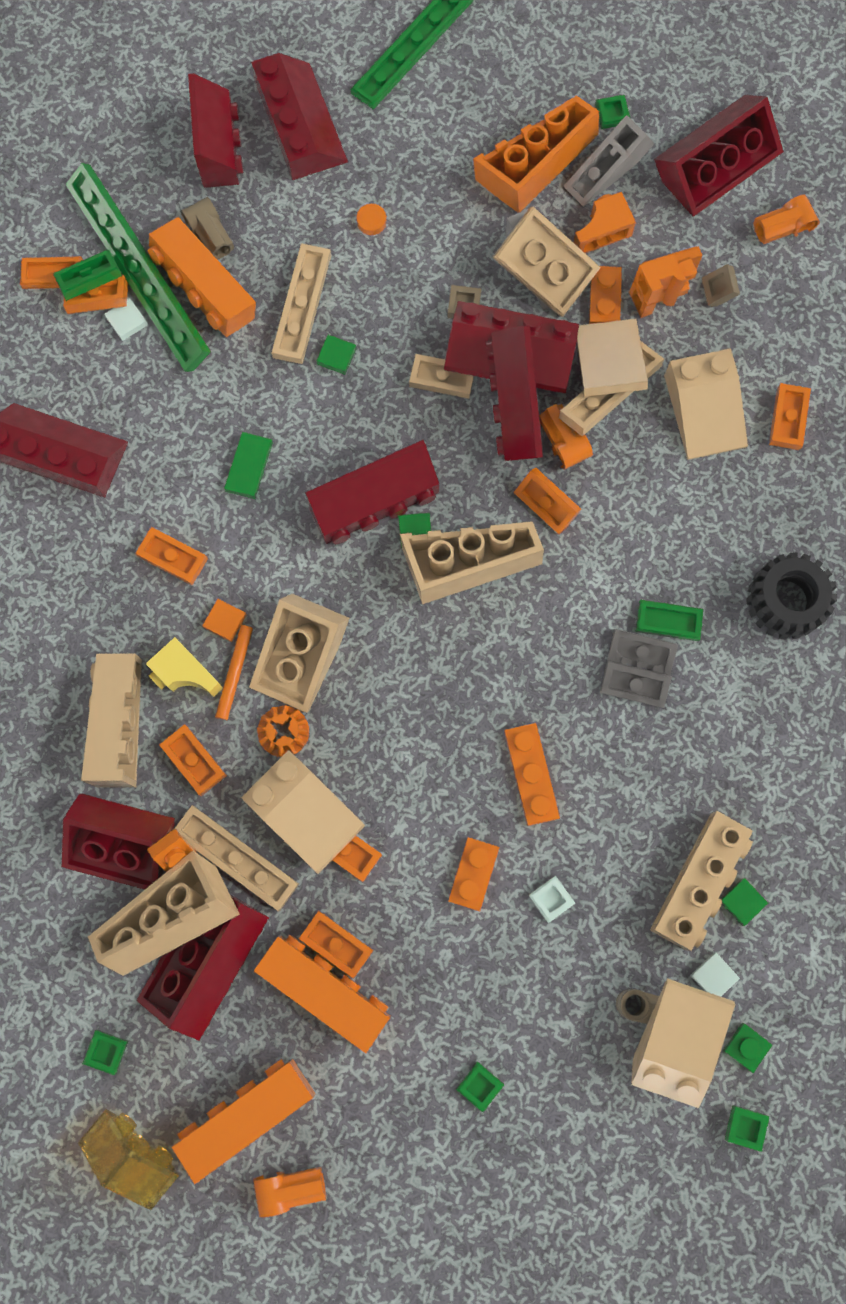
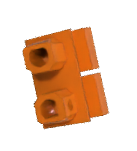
M670 254L639 265L629 294L640 318L651 315L657 303L662 301L667 306H674L679 296L688 293L690 289L688 280L694 279L697 275V270L690 257L677 261L674 254Z

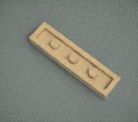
M301 243L272 349L273 358L303 364L331 259V249Z
M641 342L648 379L662 367L664 358ZM582 391L560 410L559 419L578 434L584 436L633 391L584 397V391Z
M193 805L175 827L196 851L277 911L282 909L299 885L298 882Z

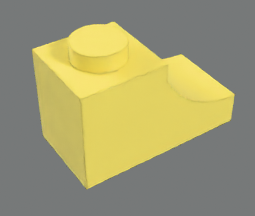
M175 637L146 663L153 671L148 676L161 690L165 686L173 692L178 687L195 686L204 689L214 697L223 689L218 681Z

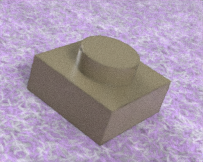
M729 264L702 277L707 303L711 307L719 306L740 295L734 267Z
M451 285L447 318H454L458 301L480 305L482 288Z

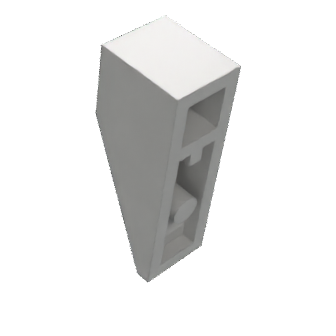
M626 115L563 187L584 207L632 169L654 143Z

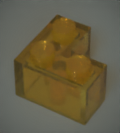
M105 1109L79 1140L78 1145L102 1187L152 1210L179 1177V1174L172 1165L174 1159L163 1147L157 1146L154 1149L143 1137L137 1134L135 1131L137 1125L128 1115L120 1113L118 1116Z

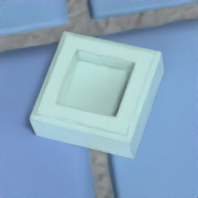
M130 298L127 300V306L113 308L104 314L122 341L148 326L146 320Z
M556 876L528 895L547 923L575 904Z
M716 952L708 957L690 975L704 991L720 997L740 979Z

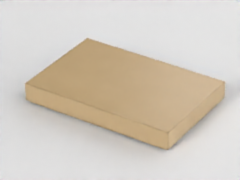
M533 206L528 209L492 257L561 317L566 314L601 268Z
M636 319L579 325L576 342L584 397L648 389L647 373Z

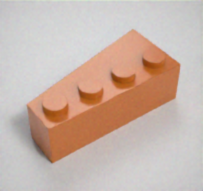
M577 95L545 114L544 120L535 125L529 124L520 130L521 134L508 142L505 139L495 145V150L485 156L481 153L473 158L475 180L517 213H520L598 136L599 111Z

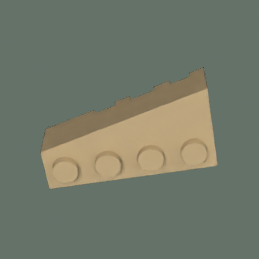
M533 522L491 525L490 528L473 530V527L460 528V531L441 533V530L428 531V534L412 535V533L400 534L402 549L422 604L541 565L543 561L544 549Z
M96 654L95 663L91 665L90 675L93 685L89 698V718L81 781L97 788L136 787L142 659L136 654Z
M191 851L89 935L88 938L97 962L124 976L240 914L217 867L196 852Z

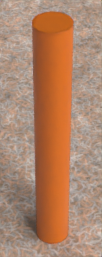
M240 626L215 718L228 721L252 635V627Z

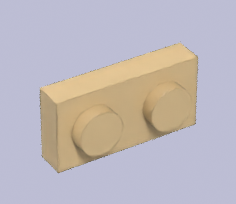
M415 354L409 387L470 398L474 376L445 371V359Z

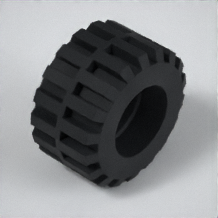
M797 552L789 553L786 557L782 554L773 561L770 560L752 579L754 581L747 590V592H751L746 598L747 605L752 604L753 607L748 612L751 618L757 615L759 620L755 624L759 628L763 625L768 627L766 634L773 636L775 633H779L778 639L784 640L789 636H792V640L798 639L803 635H808L828 620L827 617L835 609L832 605L837 602V594L832 593L837 586L835 581H829V577L832 575L830 570L823 571L820 568L823 564L817 559L813 563L810 561L811 556L803 554L798 558ZM778 582H792L803 590L807 600L805 611L790 610L780 602L776 592Z

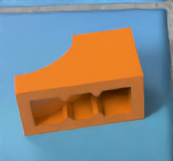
M622 192L613 195L605 194L594 201L591 211L592 220L586 227L575 232L573 243L584 253L632 236L636 221Z

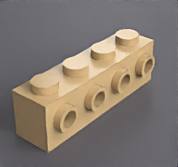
M718 811L711 813L650 930L684 950L692 951L694 946L698 948L706 936L707 930L704 929V926L709 916L714 918L721 907L722 900L719 899V896L724 887L729 888L736 878L738 872L734 869L739 858L744 859L752 846L753 841L749 840L753 831Z

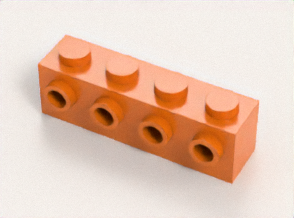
M179 217L149 233L148 253L152 261L156 265L163 267L171 282L176 287L180 286L187 294L190 303L195 308L199 307L206 315L209 324L215 330L219 329L227 338L255 319L256 301Z
M289 934L286 939L278 936L254 969V972L361 1051L367 1053L391 1017L386 1012L389 1006L374 995L370 999L358 992L361 986L344 974L342 979L330 972L333 965L321 956L316 955L313 959L304 953L303 950L306 946Z
M280 1059L264 1071L268 1077L256 1085L252 1079L235 1092L239 1098L227 1106L223 1100L206 1113L209 1120L198 1127L194 1121L177 1134L180 1141L171 1148L194 1184L198 1183L314 1098L316 1093L293 1059L286 1064Z

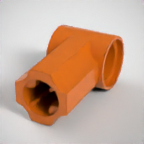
M799 195L789 200L782 208L756 217L753 225L759 241L767 244L791 234L797 237L799 236L798 233L805 230L810 232L819 225L820 221L806 195Z
M555 404L539 415V421L552 443L554 456L558 455L563 464L561 468L565 470L592 457L593 451L586 435L581 436L559 419L560 410L564 406L563 404Z
M321 1167L285 1175L284 1172H277L275 1177L264 1179L262 1175L253 1179L259 1217L262 1218L285 1213L291 1207L326 1200V1189Z

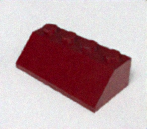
M282 53L251 61L255 84L292 181L348 163L310 63Z
M743 95L654 159L662 183L693 217L784 152L768 97Z
M458 301L452 322L444 370L490 379L489 373L495 372L494 359L488 360L486 341L492 340L491 332L530 325L536 388L566 394L579 324L566 320L541 317L535 314H525L503 308Z
M530 325L491 332L492 340L486 341L488 360L494 359L495 372L489 374L491 392H498L499 404L493 405L495 424L501 423L502 436H496L498 455H504L505 461L543 458Z
M16 403L11 404L0 412L1 463L104 498L106 497L128 441Z
M421 440L307 491L305 494L310 512L325 543L333 542L334 545L347 541L351 537L350 533L359 529L365 532L377 527L379 520L390 516L394 519L398 518V515H404L408 511L407 507L419 503L420 506L429 504L436 499V494L439 493V481L424 440Z
M231 894L230 896L240 915L162 955L136 1000L169 1029L199 1041L269 919L268 916Z

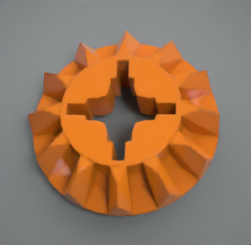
M287 705L272 707L261 716L257 727L259 743L273 756L282 757L288 750L295 755L303 749L308 741V721L298 709ZM292 719L288 730L295 738L282 736L280 739H277L278 732L272 723L283 726Z

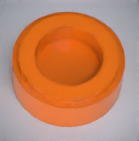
M366 204L357 212V226L364 234L377 235L385 229L387 223L386 213L381 206Z

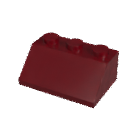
M188 74L194 157L203 187L239 185L238 174H244L242 156L236 153V148L241 147L239 128H234V121H239L237 102L231 101L228 89L197 74Z
M79 793L63 817L61 867L145 890L159 879L163 873V869L151 857L147 849L174 830L175 818Z

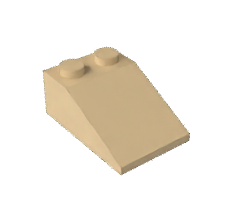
M731 348L670 361L664 377L687 460L747 448L748 442L740 380Z
M295 594L279 599L249 688L301 711L309 712L339 649L350 618Z
M290 750L241 797L317 874L365 826Z
M667 978L635 1051L632 1063L631 1085L699 1108L712 1081L734 1011L735 1001Z

